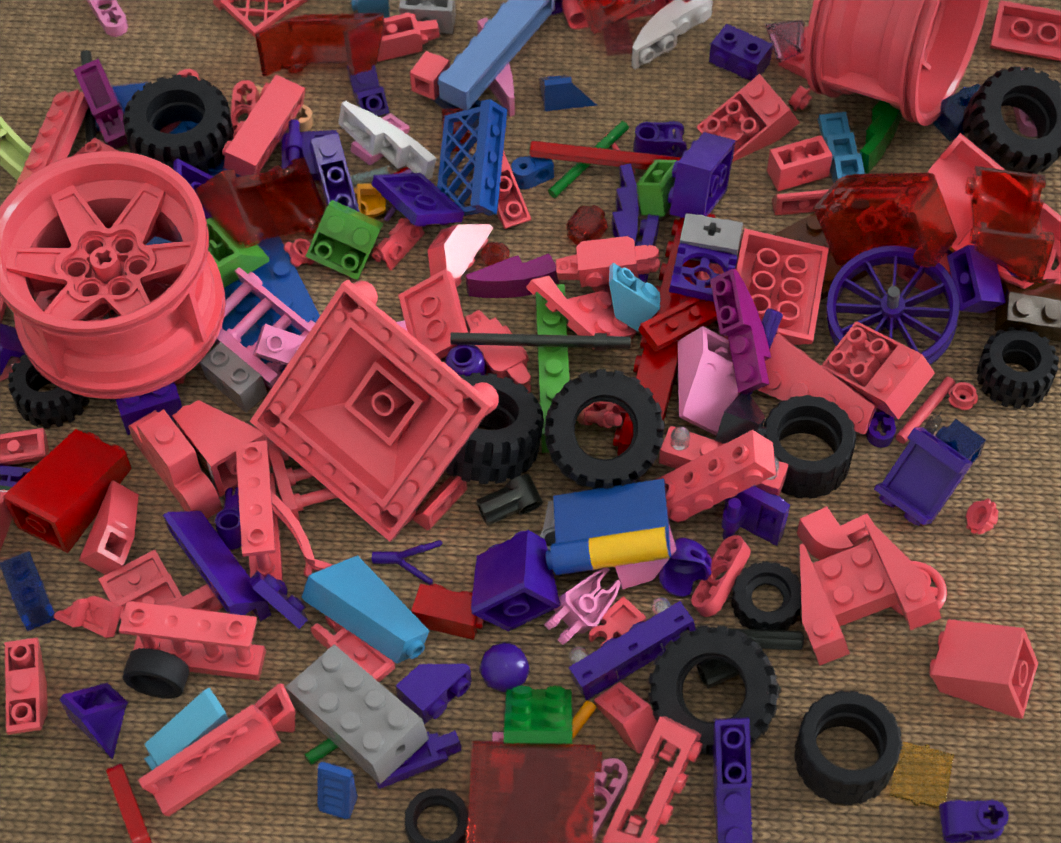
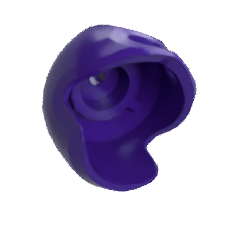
M681 537L674 540L677 550L660 570L659 581L668 593L675 596H688L692 592L694 581L707 580L711 575L712 559L708 551L700 543Z

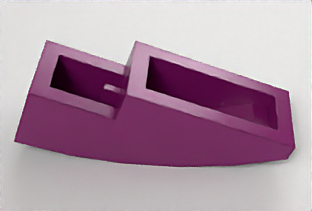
M96 59L73 69L106 144L114 149L127 145L128 142L123 124L124 111L100 60Z
M549 253L525 263L521 261L518 255L467 274V294L471 297L513 298L533 295L526 288L532 279L550 276L555 284H559L556 264Z

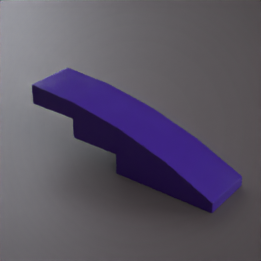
M631 164L620 165L619 184L621 188L616 189L615 207L617 212H612L611 230L614 238L629 236L634 240L636 246L639 212L637 186Z

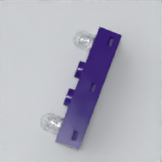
M664 597L654 599L651 608L655 616L645 622L641 621L634 624L622 636L607 640L600 649L590 655L581 646L573 647L570 650L569 660L572 665L569 667L574 683L585 700H589L652 662L658 655L661 656L666 650L664 646L670 640L674 642L680 638V633L686 630L690 632L696 630L693 618L680 601L671 605L668 599Z

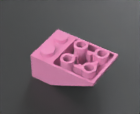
M702 326L678 341L679 417L717 436L724 411L740 393H738L729 340Z

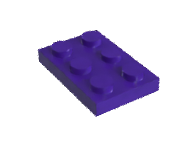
M422 173L374 175L372 186L415 226L424 227L426 224L449 225L450 223L462 222L464 211Z

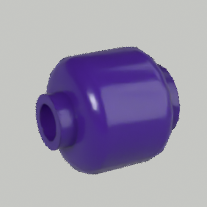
M457 345L447 354L446 364L458 375L470 376L472 373L486 375L487 367L484 355L477 346Z

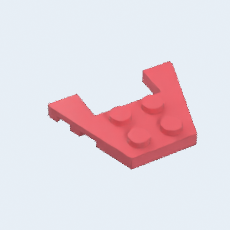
M550 276L532 279L526 286L533 295L538 292L548 301L545 304L552 312L559 311L569 320L567 326L578 336H595V333H607V336L631 337L632 339L637 334L636 330L615 318L609 284L591 287L594 293L569 299L563 295Z

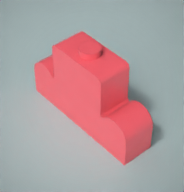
M164 409L160 412L154 410L128 426L133 442L185 511H201L208 519L222 510L218 493L210 479L201 471L194 448Z

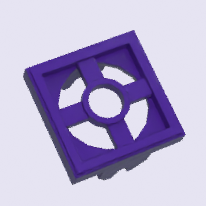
M679 243L669 292L714 302L712 288H705V286H709L711 284L710 279L720 274L714 273L709 268L710 262L717 263L724 272L735 269L737 255ZM692 258L701 260L700 265L694 268L682 266ZM698 271L706 272L709 274L710 279L705 281L699 280L695 277L694 273ZM684 276L690 277L692 282L696 285L691 284L684 278Z

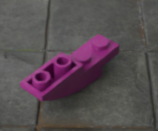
M731 269L710 279L720 335L727 336L729 340L738 393L748 394L769 385L765 360L770 359L771 354L753 299L738 271Z

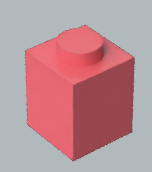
M425 51L410 71L411 91L435 100L439 95L438 78L444 70L450 67V60Z

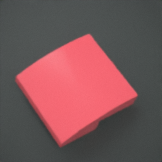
M156 550L98 579L109 601L122 606L119 617L120 621L122 620L127 601L165 606L182 597Z

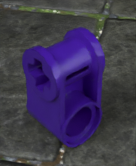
M678 121L642 122L638 124L635 129L633 151L673 157L683 156L684 151L687 150V145L683 141L684 125Z
M952 800L939 805L943 841L948 843L995 840L1001 836L1009 818L1007 808L996 800Z

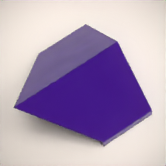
M108 683L63 694L60 702L69 719L113 760L128 702Z

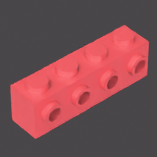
M275 75L271 83H265L260 94L261 98L258 102L254 101L251 104L246 121H240L236 128L234 139L232 141L228 140L223 148L222 155L225 156L224 168L254 182L286 133L289 121L295 119L302 108L305 88L278 75Z
M751 430L658 478H664L668 518L677 523L685 521L689 517L703 510L710 509L713 505L734 497L738 493L754 485L761 484L764 480L776 475L773 442Z

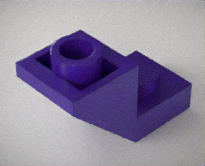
M374 60L346 66L358 107L376 116L388 114L389 109L384 89L379 84Z

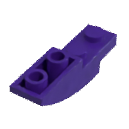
M749 718L714 719L713 789L717 843H753L750 790L752 788Z

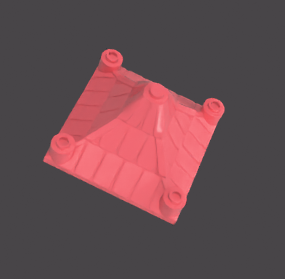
M347 280L342 282L250 422L391 542L396 538L401 529L414 519L416 508L483 418L497 407L499 396L494 387L488 383L481 382L471 386L447 364L439 360L428 348L420 344L403 327H400L396 321L376 306L378 295L372 284L367 281L352 283Z

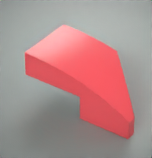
M90 596L85 599H78L68 608L54 613L53 618L71 627L82 626L105 638H109L115 635L122 606L97 596Z

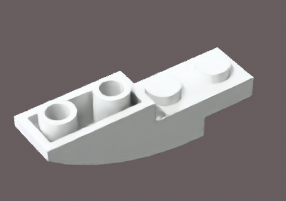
M674 0L658 11L642 28L632 48V67L636 69L676 47L679 34H684L688 29L707 21L711 17L713 0H691L687 3L683 0Z

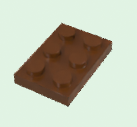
M818 211L773 234L829 248L821 300L828 297L830 286L840 269L849 260L857 256ZM867 271L860 272L851 281L856 282L867 276Z

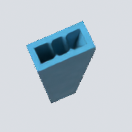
M358 555L308 576L301 598L398 664L409 658L414 659L425 649L424 644L429 630Z

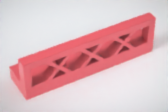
M250 705L138 779L143 789L154 795L162 813L169 817L281 743L267 715L254 705Z

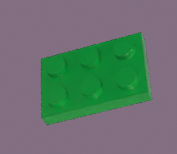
M516 686L511 690H506L504 743L572 744V689H565L561 686H550L546 689Z

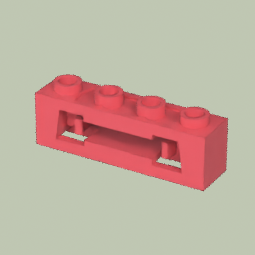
M666 716L659 717L602 843L659 842L660 838L655 836L660 824L666 825L671 817L674 806L670 805V802L675 792L678 794L682 792L689 775L684 772L689 761L695 763L702 750L703 744L699 742L702 734ZM665 739L667 741L663 750L660 751L659 757L669 762L670 760L674 761L677 749L681 751L674 766L668 767L645 816L648 822L643 833L640 835L639 831L646 819L636 814L630 816L626 829H623L631 811L638 809L660 761L657 758V754Z

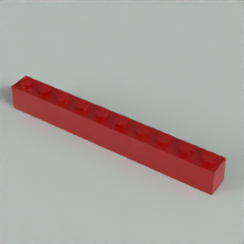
M709 214L707 217L716 218V215ZM682 217L679 220L674 219L671 236H675L674 241H668L665 258H669L668 263H662L659 280H663L662 285H656L657 290L660 292V309L653 317L693 298L669 292L685 220ZM688 260L682 266L694 268L700 265V261ZM699 271L694 273L696 278H698ZM684 276V278L687 281H689L693 285H696L692 282L690 277ZM642 336L640 349L644 350L642 356H636L633 372L637 373L636 378L640 380V384L644 388L648 387L654 394L653 398L656 403H659L662 410L661 417L665 421L678 371V341L655 352ZM621 412L623 426L622 429L616 428L613 446L618 447L617 456L629 447L633 438V424L627 412Z

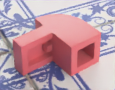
M824 507L800 519L797 535L810 554L822 560L867 542L869 537L864 520L868 518L872 523L873 521L868 514H864L840 526L828 507Z

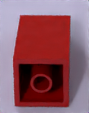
M75 429L3 496L17 528L69 553L97 516L110 482L114 480L121 484L132 469L127 452L116 444L111 446L102 442L97 435L91 432L86 434Z

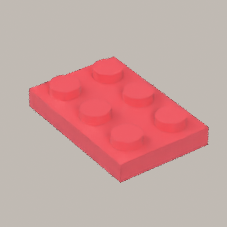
M448 269L438 272L398 295L407 332L435 354L439 360L446 357L449 351L457 346L450 343L451 332L468 333L453 274Z

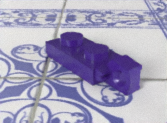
M428 731L429 740L381 784L376 781L378 789L440 766L448 761L449 756L462 751L456 731L440 737L438 733L430 734Z

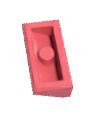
M833 189L777 194L772 198L774 214L787 215L829 211Z
M450 476L419 508L413 521L427 531L431 529L465 493L467 482L463 481L460 476Z

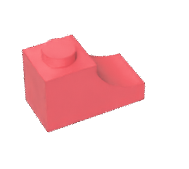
M618 682L595 698L594 702L598 710L617 730L623 742L640 754L645 750L657 721L651 706L621 682Z

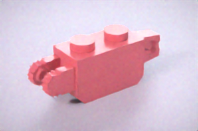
M408 12L367 22L363 26V32L348 35L344 42L346 47L352 48L348 52L350 61L358 62L373 59L375 63L422 52V45L430 40L439 38L440 30L436 20L417 21L415 14Z
M629 236L582 241L576 247L577 254L556 259L558 280H580L581 287H598L609 284V268L612 263L621 268L629 269L637 278L640 274L653 273L660 268L658 248L650 244L649 246H635L634 240Z
M480 310L465 317L469 333L512 334L506 325L502 326L496 317L490 320ZM475 345L484 355L487 376L491 373L497 374V377L502 379L505 377L510 378L514 384H521L527 388L528 393L531 392V375L527 370L529 358L522 346Z

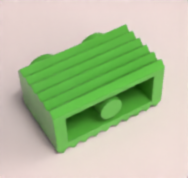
M654 160L648 170H646V173L638 181L639 183H636L641 215L651 214L660 216V218L666 215L671 207V203H668L670 189L675 183V178L672 177V170L676 160Z

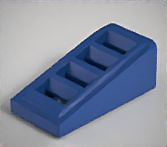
M320 762L317 768V801L319 811L343 819H349L358 798L352 771L326 762Z

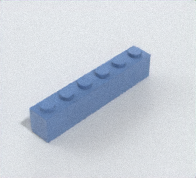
M508 0L506 3H503L498 13L485 23L483 30L470 40L468 47L455 57L453 64L440 74L438 78L440 98L463 110H469L555 10V0Z

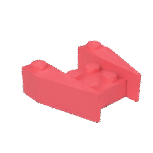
M868 518L864 520L870 541L812 563L805 545H799L802 623L819 666L850 654L840 626L899 604L910 630L941 619L937 600L925 574Z

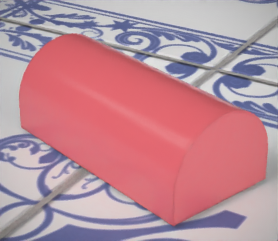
M43 428L0 434V465L8 466L40 461L49 454L48 440Z

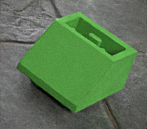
M331 200L305 257L358 280L384 223Z
M216 218L206 219L209 232L208 251L218 266L224 288L239 280L235 272L238 267L248 274L250 271L252 272L270 261L265 252L238 222Z

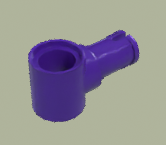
M237 487L235 488V495H233V488H228L225 491L224 509L215 517L217 533L230 550L242 546Z

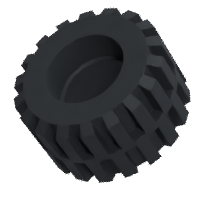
M1008 327L1007 332L1002 329L997 331L996 335H991L987 344H985L977 367V381L979 385H983L981 390L984 394L989 393L992 401L996 402L999 400L1002 402L1001 405L1008 407V404L1018 409L1022 405L1028 408L1033 406L1034 402H1041L1044 396H1047L1058 370L1059 358L1055 355L1056 349L1054 345L1049 346L1050 340L1046 337H1039V332L1037 331L1028 332L1027 328L1021 327L1020 330H1016L1015 327ZM1014 363L1021 365L1029 372L1015 371L1006 364Z
M25 354L19 358L20 363H14L12 366L13 373H9L8 380L10 383L8 387L19 414L22 415L24 420H30L32 425L38 427L42 424L44 428H51L53 424H56L57 427L63 426V422L67 420L69 423L74 421L76 414L81 415L84 412L83 406H88L90 401L88 397L74 394L60 387L46 392H39L43 386L51 382L35 369Z

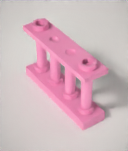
M238 267L235 272L242 284L225 300L224 318L250 292L255 294L261 301L232 330L229 328L225 331L221 327L214 343L218 345L222 342L262 376L265 386L271 390L282 374L280 371L285 366L274 362L265 364L260 360V357L253 355L257 342L253 346L248 345L244 347L240 343L242 341L241 337L270 308L281 316L273 327L285 330L291 324L301 332L300 336L305 338L315 322L312 320L306 322L262 286L263 282L257 275L251 271L247 274Z

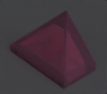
M803 20L765 24L779 63L803 52L805 26Z

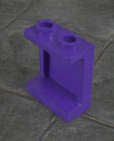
M917 427L908 436L910 442L882 483L875 486L874 490L880 494L879 499L893 508L895 506L899 507L905 512L903 516L908 521L919 526L920 524H932L973 462L923 427Z

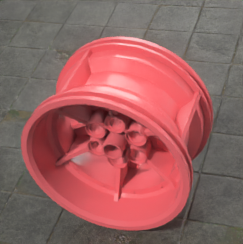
M814 0L805 45V74L807 83L813 92L831 98L839 97L842 94L851 95L858 93L888 102L893 108L901 111L905 120L922 126H928L945 110L963 78L977 43L989 0Z
M99 151L71 156L52 163L25 179L0 206V296L14 313L16 332L27 358L42 376L64 390L91 398L120 399L144 395L173 383L191 371L209 352L221 330L226 307L221 274L214 258L208 251L209 232L200 199L191 185L178 172L155 159L121 151ZM154 236L172 242L146 245ZM156 283L172 284L155 300L149 301L146 293L151 291ZM64 287L45 311L36 304L34 293ZM109 306L119 315L118 317L104 320L87 321L89 317H99L105 314Z

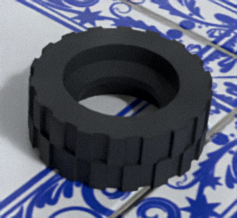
M762 561V563L758 564L756 562L751 564L750 567L744 568L741 571V575H738L735 580L731 605L734 608L733 613L740 620L739 623L749 629L788 630L791 625L796 623L802 608L801 584L798 581V576L793 574L791 569L783 567L777 562L768 563V561ZM761 585H772L782 593L783 603L775 611H762L752 602L751 596L753 591Z

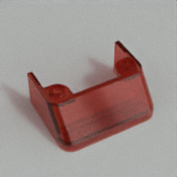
M383 13L300 15L255 33L262 76H269L284 69H287L288 73L304 71L303 67L309 64L348 63L350 75L372 70V66L377 64L385 27Z

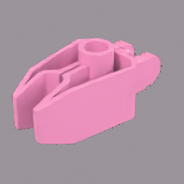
M603 568L593 573L559 596L561 606L554 609L555 613L544 625L550 630L557 626L562 619L569 626L557 639L562 645L576 633L584 634L596 627L616 598L621 583L619 579L610 584L605 590L601 589L598 591L601 588L600 581L608 573L609 568Z

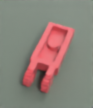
M327 616L325 620L336 632L334 636L318 623L310 629L314 638L323 646L329 649L335 644L378 682L395 669L394 661Z

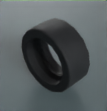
M138 648L131 651L122 678L129 687L140 693L157 698H176L183 693L190 670L182 659L173 654L157 649Z
M430 788L419 793L410 801L405 812V830L409 842L465 843L469 835V812L464 801L455 792L444 788ZM432 806L448 807L457 817L456 830L450 837L443 840L431 841L426 839L417 828L419 815L425 809Z

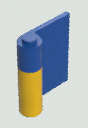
M664 478L625 484L623 486L618 485L613 486V488H599L553 496L555 543L551 544V550L546 551V562L548 569H554L556 575L671 558Z

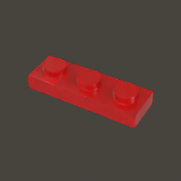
M693 297L641 323L638 330L651 348L657 352L686 337L702 326L706 327L716 322L715 304L712 301Z

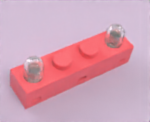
M670 426L660 449L659 463L677 469L724 445V443L691 433L685 427ZM774 457L776 475L756 486L771 495L779 496L787 476L789 464L780 462Z

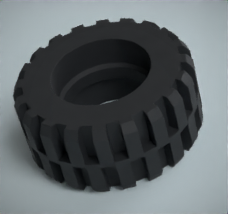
M1014 66L1008 70L1001 69L997 71L971 97L963 114L965 120L963 132L964 134L968 133L966 138L1014 178H1022L1024 175L1026 177L1036 176L1039 172H1044L1061 156V84L1056 79L1052 81L1048 78L1049 74L1043 71L1037 73L1035 68L1025 67L1021 70V67ZM1001 106H1012L1025 112L1034 122L1038 138L1028 139L1014 133L1006 125L1002 117Z
M178 74L172 75V78L165 79V76L157 78V82H148L143 86L142 91L137 90L133 94L132 100H129L125 107L123 124L130 152L155 159L174 169V160L178 158L208 173L210 168L215 169L221 164V159H225V156L222 155L223 148L228 140L232 141L234 139L232 120L226 97L222 95V92L216 86H212L210 82L204 79L199 81L195 76L187 75V77H181ZM179 121L198 123L193 129L183 133L167 134L160 132L165 126Z
M597 369L596 372H585L580 374L578 378L572 381L569 380L563 385L560 392L554 396L546 416L545 441L554 464L558 466L564 476L572 479L576 484L593 489L613 488V486L631 484L645 474L658 457L664 440L663 431L665 430L664 420L661 417L662 410L659 403L655 402L654 394L648 387L644 388L640 384V380L634 376L630 378L623 375L624 372L617 370L615 372H607L606 369ZM606 401L615 403L622 407L631 418L633 424L632 441L629 447L615 458H594L585 453L576 440L575 423L579 414L587 406L596 402Z
M472 373L470 376L459 375L471 386L481 382L493 386L499 396V402L497 407L485 416L478 425L495 430L476 428L445 470L446 473L453 477L456 475L460 476L466 482L474 480L479 481V484H488V482L495 481V484L504 483L507 478L512 480L520 476L521 473L528 471L537 459L544 425V413L536 397L532 393H528L527 388L523 385H516L512 379L507 377L504 379L499 378L497 374L489 373L488 376L481 375L480 373Z
M708 625L698 626V630L691 632L686 630L680 633L681 637L674 642L670 640L664 646L666 648L661 656L658 655L653 664L656 666L654 672L650 673L648 682L651 685V692L648 693L649 702L653 706V715L658 722L659 717L666 716L702 734L699 740L703 744L700 754L713 756L714 723L702 721L688 710L683 698V685L686 676L697 664L707 660H722L733 665L740 672L745 684L744 702L739 711L729 719L749 718L750 746L756 743L755 740L761 734L764 735L771 719L775 717L777 699H779L777 676L762 648L755 641L748 638L746 634L720 625L717 628H712Z

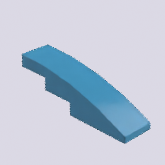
M838 112L819 115L820 133L833 155L830 173L842 209L850 210L870 207L871 201L861 153L858 154L854 133H850L847 113Z

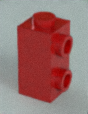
M438 584L419 585L411 612L427 629L474 640L477 629L483 630L486 621L472 614L471 603L473 593L468 591L459 593L447 590Z

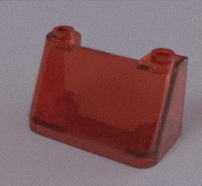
M304 157L293 159L291 161L292 164L284 169L280 166H275L268 172L240 177L236 176L234 169L224 170L194 190L200 199L202 207L238 245L244 244L245 248L255 246L261 240L305 232L306 235L316 233L326 210Z
M975 166L973 176L967 178L965 194L970 196L972 220L969 243L974 244L975 251L1026 282L1041 284L1054 245V234L1042 231L1040 219L1044 203L1039 198L1042 188H1045L1046 185L1045 175Z

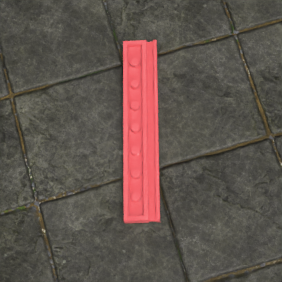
M78 89L68 93L63 91L53 98L51 107L46 114L44 123L39 130V134L32 146V150L15 188L42 168L68 157L89 107L83 92H79Z

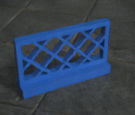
M491 99L481 101V107L445 115L437 188L448 198L451 197L455 201L454 203L464 211V216L478 213L491 216L496 215L498 210L507 109ZM479 117V126L475 130L472 124ZM461 121L463 124L453 134L454 122ZM469 130L472 135L463 145L460 140ZM477 142L476 152L472 156L469 151ZM457 145L460 148V150L455 155V157L452 160H450V154ZM467 156L469 161L460 171L457 166ZM474 168L473 179L469 181L466 177ZM454 171L457 174V177L453 180L450 186H448V178ZM464 182L466 188L457 197L454 192ZM471 195V205L466 207L464 202Z

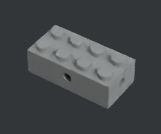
M335 644L285 687L293 707L379 784L429 740L423 720Z

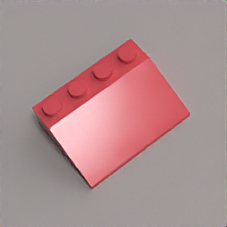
M744 228L735 269L744 281L761 321L768 308L779 311L783 314L776 333L782 335L793 345L812 344L829 248Z

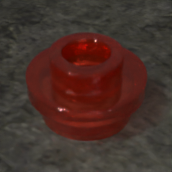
M491 242L483 247L481 257L486 266H490L509 259L510 251L503 243Z

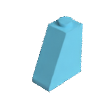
M210 688L201 692L144 744L149 754L144 759L151 771L229 720L225 710Z

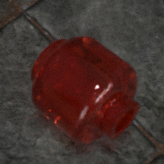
M582 205L578 207L566 224L568 238L577 246L582 241L601 239L608 229L605 212L596 205L591 207Z

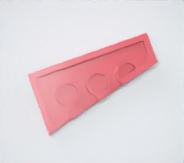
M776 333L770 348L771 358L765 360L769 385L757 390L782 401L804 395L825 398V400L837 404L839 408L848 414L849 419L854 424V431L866 434L877 406L847 383L834 376L824 366L815 362L801 349L788 342L782 335Z

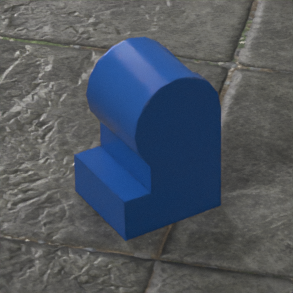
M531 156L519 157L511 165V170L519 189H530L554 178V162L551 159L534 158Z

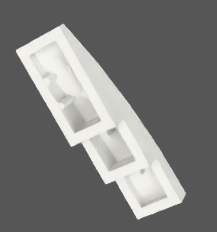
M347 101L341 104L338 124L371 156L381 153L397 169L407 166L414 173H422L428 180L432 178L436 157L420 143L396 126L367 110Z

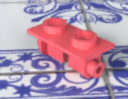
M406 217L400 218L398 224L388 233L389 238H384L375 246L371 256L377 262L385 261L388 269L392 271L425 232L422 227L411 224L410 220Z

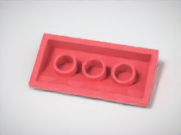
M1000 0L990 48L1061 61V11Z

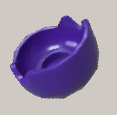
M510 643L493 645L483 654L479 666V673L487 687L502 693L516 686L523 685L530 670L525 653L519 647Z

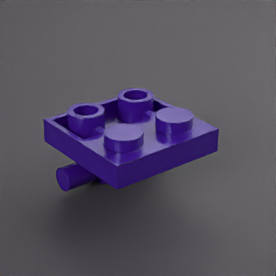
M295 119L290 120L288 123V133H285L282 137L283 182L317 181L318 177L309 148L312 138L337 133V130L300 132L299 121Z
M756 485L738 493L734 497L726 499L721 522L723 539L725 540L735 535L736 531L741 527L777 546L783 538L790 504L778 495H771Z

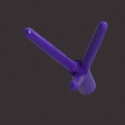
M438 540L425 545H418L402 552H372V563L398 564L428 585H431L433 580L406 562L404 558L442 546L443 542Z

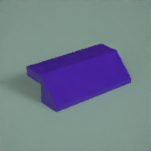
M201 511L167 512L163 515L168 531L227 613L246 615L253 611L260 622L271 616L267 601L251 587L250 577Z

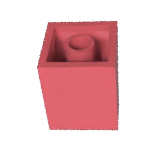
M948 619L945 631H942L939 635L937 657L930 664V676L933 678L939 692L1023 719L1038 666L1037 658L1025 629Z

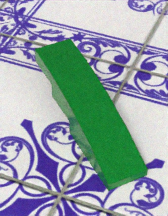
M881 100L872 109V123L866 129L865 146L860 150L866 174H869L884 155L894 138L902 118L900 110Z

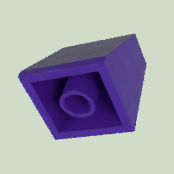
M530 530L520 531L507 541L492 545L487 551L476 556L471 603L473 615L509 632L561 606L553 570H549L547 566L546 551H548L544 538Z

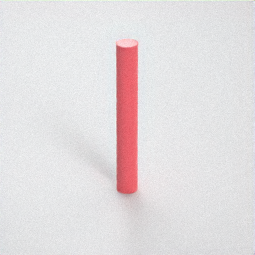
M947 376L896 435L898 442L905 444L909 440L908 436L912 430L921 426L948 394L950 388L956 384L953 378Z

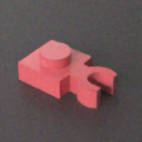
M623 596L606 611L600 621L603 625L591 629L589 641L592 642L597 637H604L606 641L611 638H618L627 633L634 624L641 621L645 622L646 616Z

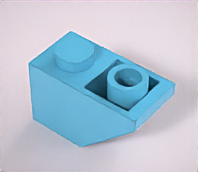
M615 263L610 265L609 286L615 318L639 332L640 324L651 319L659 311L660 292L651 283H645L635 277L629 269L621 268Z

